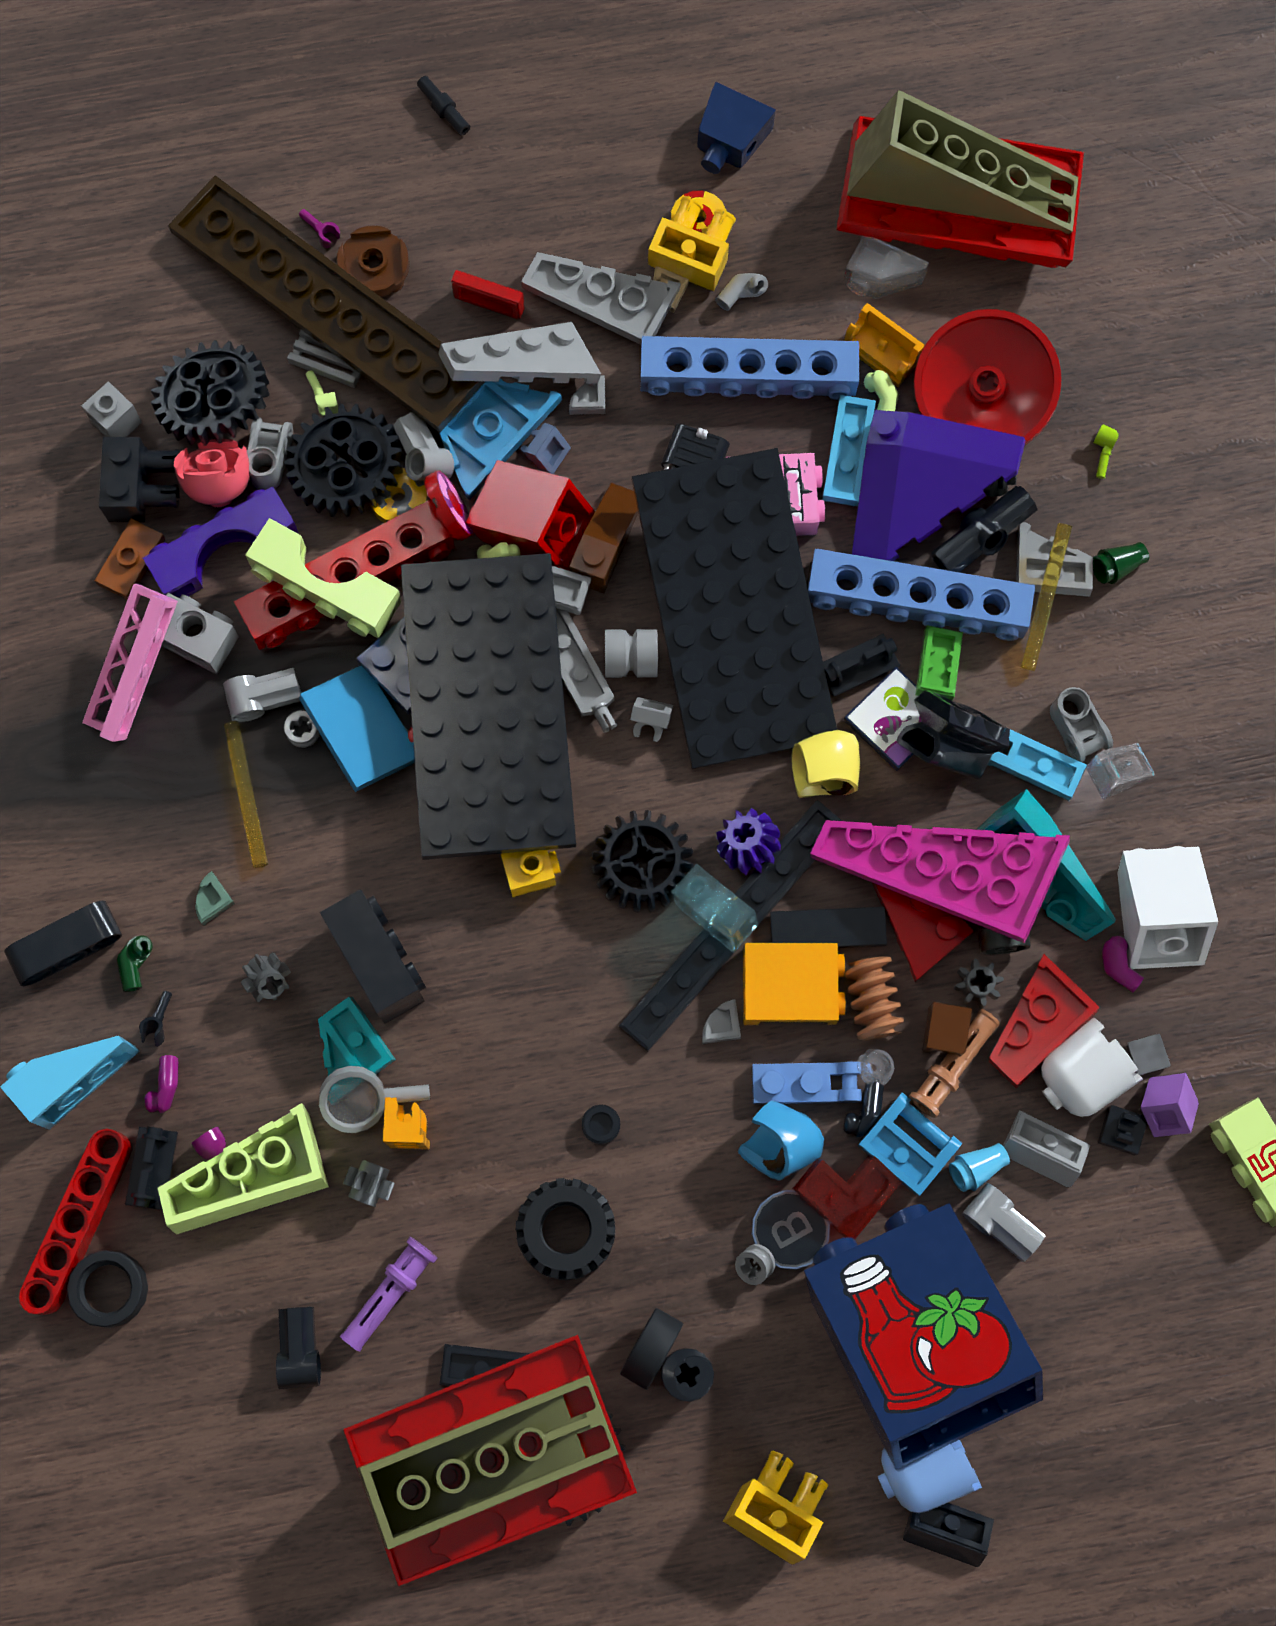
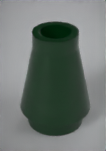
M1141 542L1133 545L1101 549L1093 557V573L1100 583L1115 584L1140 565L1149 561V552Z

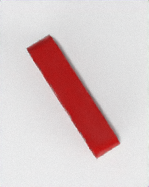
M102 1129L94 1133L89 1140L20 1289L19 1301L22 1308L28 1313L38 1315L53 1314L63 1304L67 1295L69 1276L77 1263L84 1258L132 1151L131 1142L122 1133L112 1129ZM110 1138H116L119 1146L118 1151L113 1157L106 1159L102 1154L103 1144ZM98 1174L101 1178V1188L96 1194L88 1195L85 1189L86 1181L90 1176ZM80 1211L84 1216V1225L79 1231L73 1233L69 1228L68 1221L74 1212ZM63 1248L67 1253V1261L64 1267L56 1270L51 1263L52 1254L57 1249ZM44 1285L49 1290L50 1298L47 1304L40 1308L34 1301V1294L40 1286Z

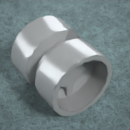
M605 629V678L626 677L629 671H633L636 677H658L657 629H636L633 636H629L626 630Z

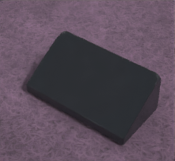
M946 1503L926 1512H910L903 1540L974 1567H979L988 1553L994 1519L951 1503Z

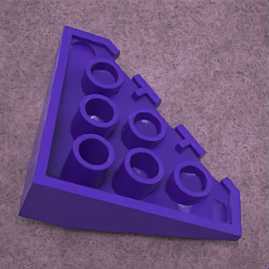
M874 410L866 442L852 555L894 561L899 558L896 551L914 538L920 543L943 527L939 520L956 508H959L963 513L986 497L983 489L1001 477L1007 482L1016 476L1021 463L1025 438L910 412Z

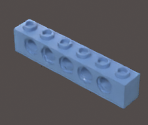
M642 336L640 391H646L652 395L661 396L669 392H684L688 396L720 393L725 397L756 394L762 398L792 395L798 399H807L817 395L829 396L835 400H839L840 395L856 396L859 384V341ZM674 364H680L686 369L681 372H674L669 367ZM716 365L721 368V371L711 373L705 367ZM752 366L757 369V372L748 374L743 372L741 368ZM788 367L793 370V373L785 375L778 372L777 369ZM818 367L825 368L829 374L818 375L813 369Z
M815 548L807 589L810 603H813V606L819 609L832 610L835 607L849 609L852 614L859 616H869L871 613L886 615L888 620L894 622H906L910 619L922 621L924 626L929 625L939 628L951 626L959 628V631L966 634L975 635L987 632L996 634V637L999 639L1014 641L1018 638L1023 639L1029 629L1035 585ZM841 579L850 580L855 588L849 591L843 590L837 585V581ZM878 585L886 586L891 591V595L887 597L879 596L873 588ZM915 591L922 592L926 595L928 601L924 603L915 602L911 598L910 593ZM958 598L964 604V608L954 609L949 606L946 599ZM994 604L999 608L1001 614L990 615L985 611L983 605Z

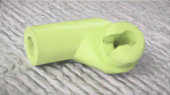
M881 370L868 373L864 378V386L869 392H876L880 400L877 410L895 411L899 394L889 375Z
M507 542L498 543L494 547L482 545L477 550L478 559L520 555V548L516 544L508 545Z

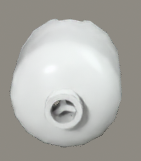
M1092 1018L1049 1053L1043 1061L1041 1071L1047 1088L1042 1092L1056 1110L1063 1106L1071 1114L1080 1117L1090 1116L1143 1080L1138 1073H1135L1138 1070L1137 1066L1116 1039L1110 1043L1101 1033L1104 1026L1096 1018Z

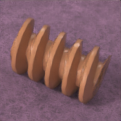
M891 957L866 958L848 964L854 967L845 972V978L857 981L848 987V993L860 996L851 1002V1008L863 1011L854 1017V1024L866 1026V1028L857 1033V1039L876 1040L902 1033L895 1031L894 1027L904 1022V1019L891 1015V1012L901 1007L900 1002L888 1000V997L896 993L898 989L897 987L885 985V982L893 978L895 974L894 972L882 971V967L892 961Z

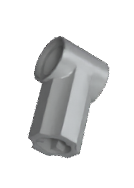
M413 412L398 418L393 426L407 454L405 470L408 477L414 481H425L426 476L440 470L450 479L454 470V459L450 451L445 448H438L426 423Z
M294 668L260 677H255L254 675L237 676L223 683L231 719L234 722L251 721L261 717L266 710L300 701L301 689Z
M987 1183L963 1211L962 1215L987 1236L992 1235L1019 1260L1025 1262L1041 1245L1045 1235L1013 1208V1202L1005 1194Z

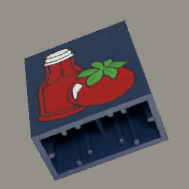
M949 1203L931 1212L922 1204L906 1207L887 1220L884 1226L886 1233L860 1245L857 1244L855 1239L850 1237L832 1241L814 1255V1266L804 1270L811 1302L895 1470L1043 1400L1042 1368Z

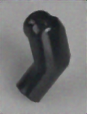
M877 1082L865 1084L860 1114H846L843 1126L846 1134H856V1137H862L872 1128L881 1114L884 1092L882 1084Z

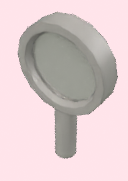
M346 1066L335 1070L326 1077L320 1087L319 1107L322 1117L331 1127L341 1132L357 1133L368 1130L379 1121L385 1109V1097L397 1098L398 1103L430 1100L429 1084L384 1089L382 1081L374 1072L364 1067Z

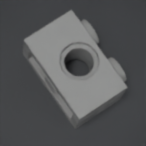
M167 593L166 596L178 602L161 646L218 674L239 638L232 625L233 621L218 611H213L211 615L201 610V605L189 596L182 594L178 598ZM197 624L203 626L202 631L198 635L193 637L186 636V632L191 626Z

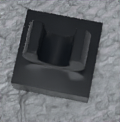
M1114 1105L1108 1106L1098 1143L1134 1156L1138 1155L1147 1125L1145 1116Z

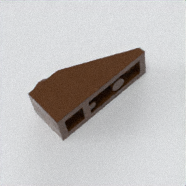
M611 483L584 531L569 566L571 572L591 577L589 588L603 594L607 589L638 515L634 491Z

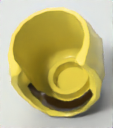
M833 730L819 733L794 744L792 750V771L799 798L819 795H849L858 791L860 756L859 743L854 734L842 730Z

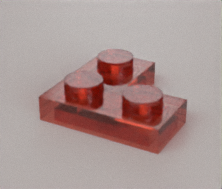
M868 1155L847 1182L822 1159H816L792 1189L844 1238L856 1239L902 1181L878 1158Z

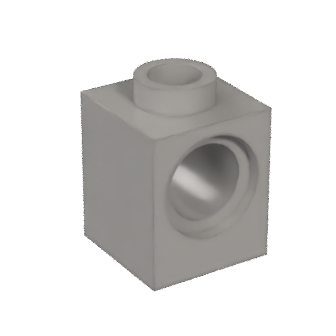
M109 381L81 405L90 422L105 437H127L142 423L133 404Z

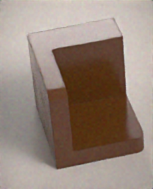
M933 1002L928 1008L922 1052L931 1053L933 1050L963 1055L967 1047L972 1009Z

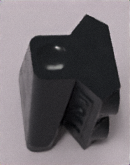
M924 690L914 699L922 722L906 726L897 737L898 744L923 761L959 774L980 779L992 755L1009 746L1010 729L974 708L952 701L935 692Z

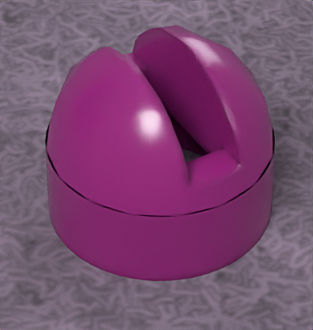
M217 1126L198 1137L191 1144L199 1156L210 1160L224 1152L226 1139Z

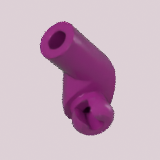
M165 1055L159 1058L158 1092L149 1091L145 1095V1108L150 1113L159 1111L161 1114L171 1108L178 1086L179 1059L176 1056Z

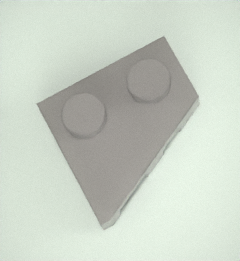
M1022 522L1017 529L1016 582L1035 585L1034 592L1090 597L1093 590V557L1078 549L1067 547L1064 542L1053 536L1048 540L1031 531L1030 524Z

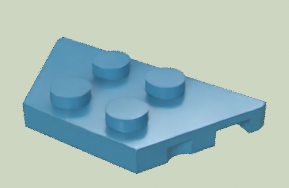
M499 379V382L485 381L440 433L438 432L444 448L449 450L453 456L454 471L465 496L469 500L484 486L485 480L491 473L496 461L506 462L531 435L532 431L560 404L562 397L558 392L550 391V394L531 390L529 385L517 382L506 383L502 379Z

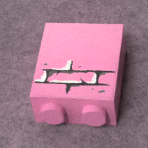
M814 453L779 454L796 536L816 535L819 522H825L824 500H818L817 488H822V467L815 466Z

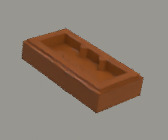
M130 519L94 580L96 584L128 600L133 584H139L148 569L143 557L149 555L152 548L164 542V535Z

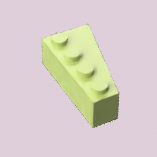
M302 1103L289 1110L290 1113L277 1121H270L248 1138L239 1143L236 1141L224 1148V1152L207 1162L202 1161L158 1187L166 1226L174 1233L180 1234L328 1188L310 1114Z

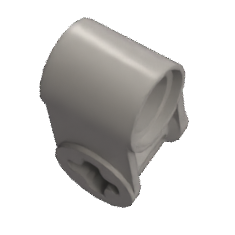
M261 418L252 421L247 453L250 480L257 490H267L272 486L276 489L281 484L285 469L284 461L287 460L288 455L286 448L292 445L293 440L291 437L293 434V424L291 422L279 425L263 422ZM262 466H271V469L267 472H256Z
M1076 687L1067 688L1053 701L1050 707L1051 718L1064 740L1068 753L1073 759L1084 762L1085 756L1102 748L1108 750L1113 747V739L1108 727L1100 718L1089 695L1084 690ZM1063 701L1073 702L1078 708V715L1068 714L1063 708Z

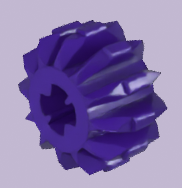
M751 808L746 816H743L741 812L736 810V819L733 821L723 819L725 830L716 832V838L719 842L717 852L732 870L739 868L741 873L747 875L751 867H754L756 871L761 873V864L764 862L774 864L775 858L772 853L781 851V844L778 840L780 838V831L765 812L758 815L757 811Z

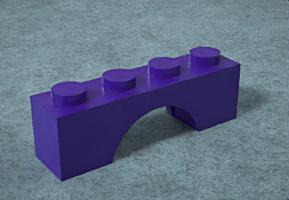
M272 486L267 490L260 489L253 492L247 497L245 502L234 508L227 507L220 510L214 516V519L203 525L189 527L182 533L180 538L169 544L161 543L150 550L149 555L143 557V560L165 596L167 593H170L180 598L182 594L190 596L203 589V569L206 561L214 551L233 542L253 544L269 518L297 534L299 532L295 522Z

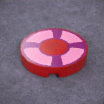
M440 470L426 476L424 485L427 496L431 500L435 498L438 507L435 509L436 515L447 532L453 538L461 541L474 535V532L465 523L469 516L468 510L448 477Z

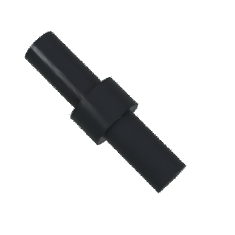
M428 76L421 77L417 82V86L432 102L431 108L440 118H445L460 136L465 135L471 126L455 109L456 103L447 93H442Z

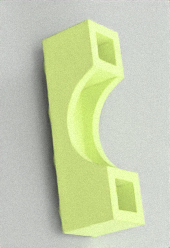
M269 518L245 555L252 568L250 571L264 582L270 583L271 580H274L283 585L282 589L299 601H302L304 597L316 604L315 608L323 615L332 619L337 615L348 621L347 626L357 634L366 637L369 633L379 639L402 602L399 590L368 572L344 583H329L316 578L305 567L306 546L302 536Z

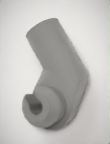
M756 273L737 274L720 292L715 301L722 309L729 311L739 298L758 297L765 293L768 289V280L765 276Z

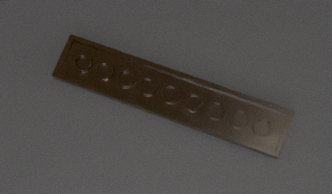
M214 176L168 225L172 234L439 433L485 383V381H452L439 356V349L442 344L440 340L217 176Z

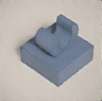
M544 423L540 430L532 431L531 435L534 439L528 447L523 445L521 450L540 471L554 474L571 447L555 426Z

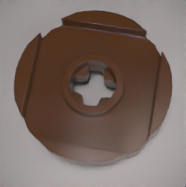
M365 226L350 234L351 238L344 245L342 242L337 253V265L380 297L392 292H398L403 288L404 280L408 275L410 267L408 250L401 238L399 240L397 236L391 234V230L382 226ZM372 255H377V259L383 261L376 268L364 265V262H368Z

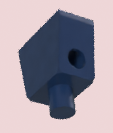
M715 82L698 131L697 147L706 153L701 161L702 167L713 174H718L725 162L737 168L743 167L773 130L776 109Z

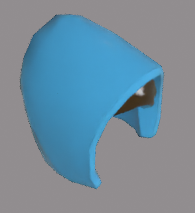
M770 1101L752 1119V1123L758 1124L760 1127L738 1149V1153L757 1170L770 1178L782 1180L821 1157L824 1137L821 1130L806 1114L784 1104Z

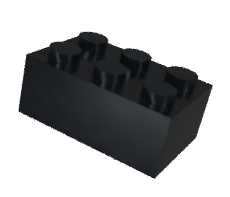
M360 889L320 912L384 1024L425 1001L420 991L425 989L426 986L413 963L410 962L404 965L401 959L407 956V953L393 928L385 932L382 927L389 922L374 895L366 899Z

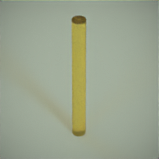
M1057 524L1021 664L1023 669L1036 670L1072 526L1067 524Z
M230 721L224 724L252 864L254 868H260L268 865L239 722Z

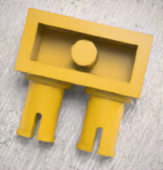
M683 196L673 221L662 217L648 249V265L654 268L661 267L689 279L691 283L715 291L728 261L729 244L726 243V240L736 218L727 212L723 221L724 217L722 215L724 210L716 209L706 234L693 230L703 205L695 198L691 205L689 204L691 197Z
M771 1451L757 1481L752 1479L741 1486L723 1522L793 1565L806 1558L823 1524L822 1521L812 1515L828 1484L823 1479H820L819 1483L816 1482L817 1475L805 1472L804 1479L792 1502L780 1496L778 1492L794 1463L788 1457L781 1461L783 1454Z

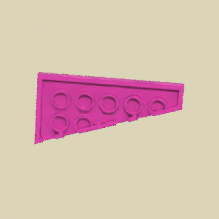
M826 820L810 855L812 859L1025 943L1070 842V836L1056 835V837L1034 836V833L1019 832V835L998 834L990 830L941 827L919 829L912 828L910 825L887 827L873 826L872 823Z

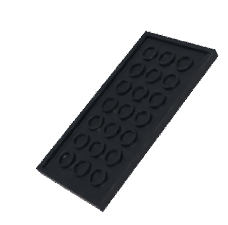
M778 448L632 476L633 490L691 768L696 769L793 749L794 744L822 732L837 730Z
M551 553L401 564L422 860L575 848L576 834Z

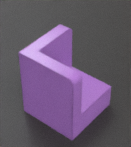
M1182 1073L1150 1078L1141 1104V1110L1154 1137L1187 1134L1192 1131L1199 1103L1187 1074Z

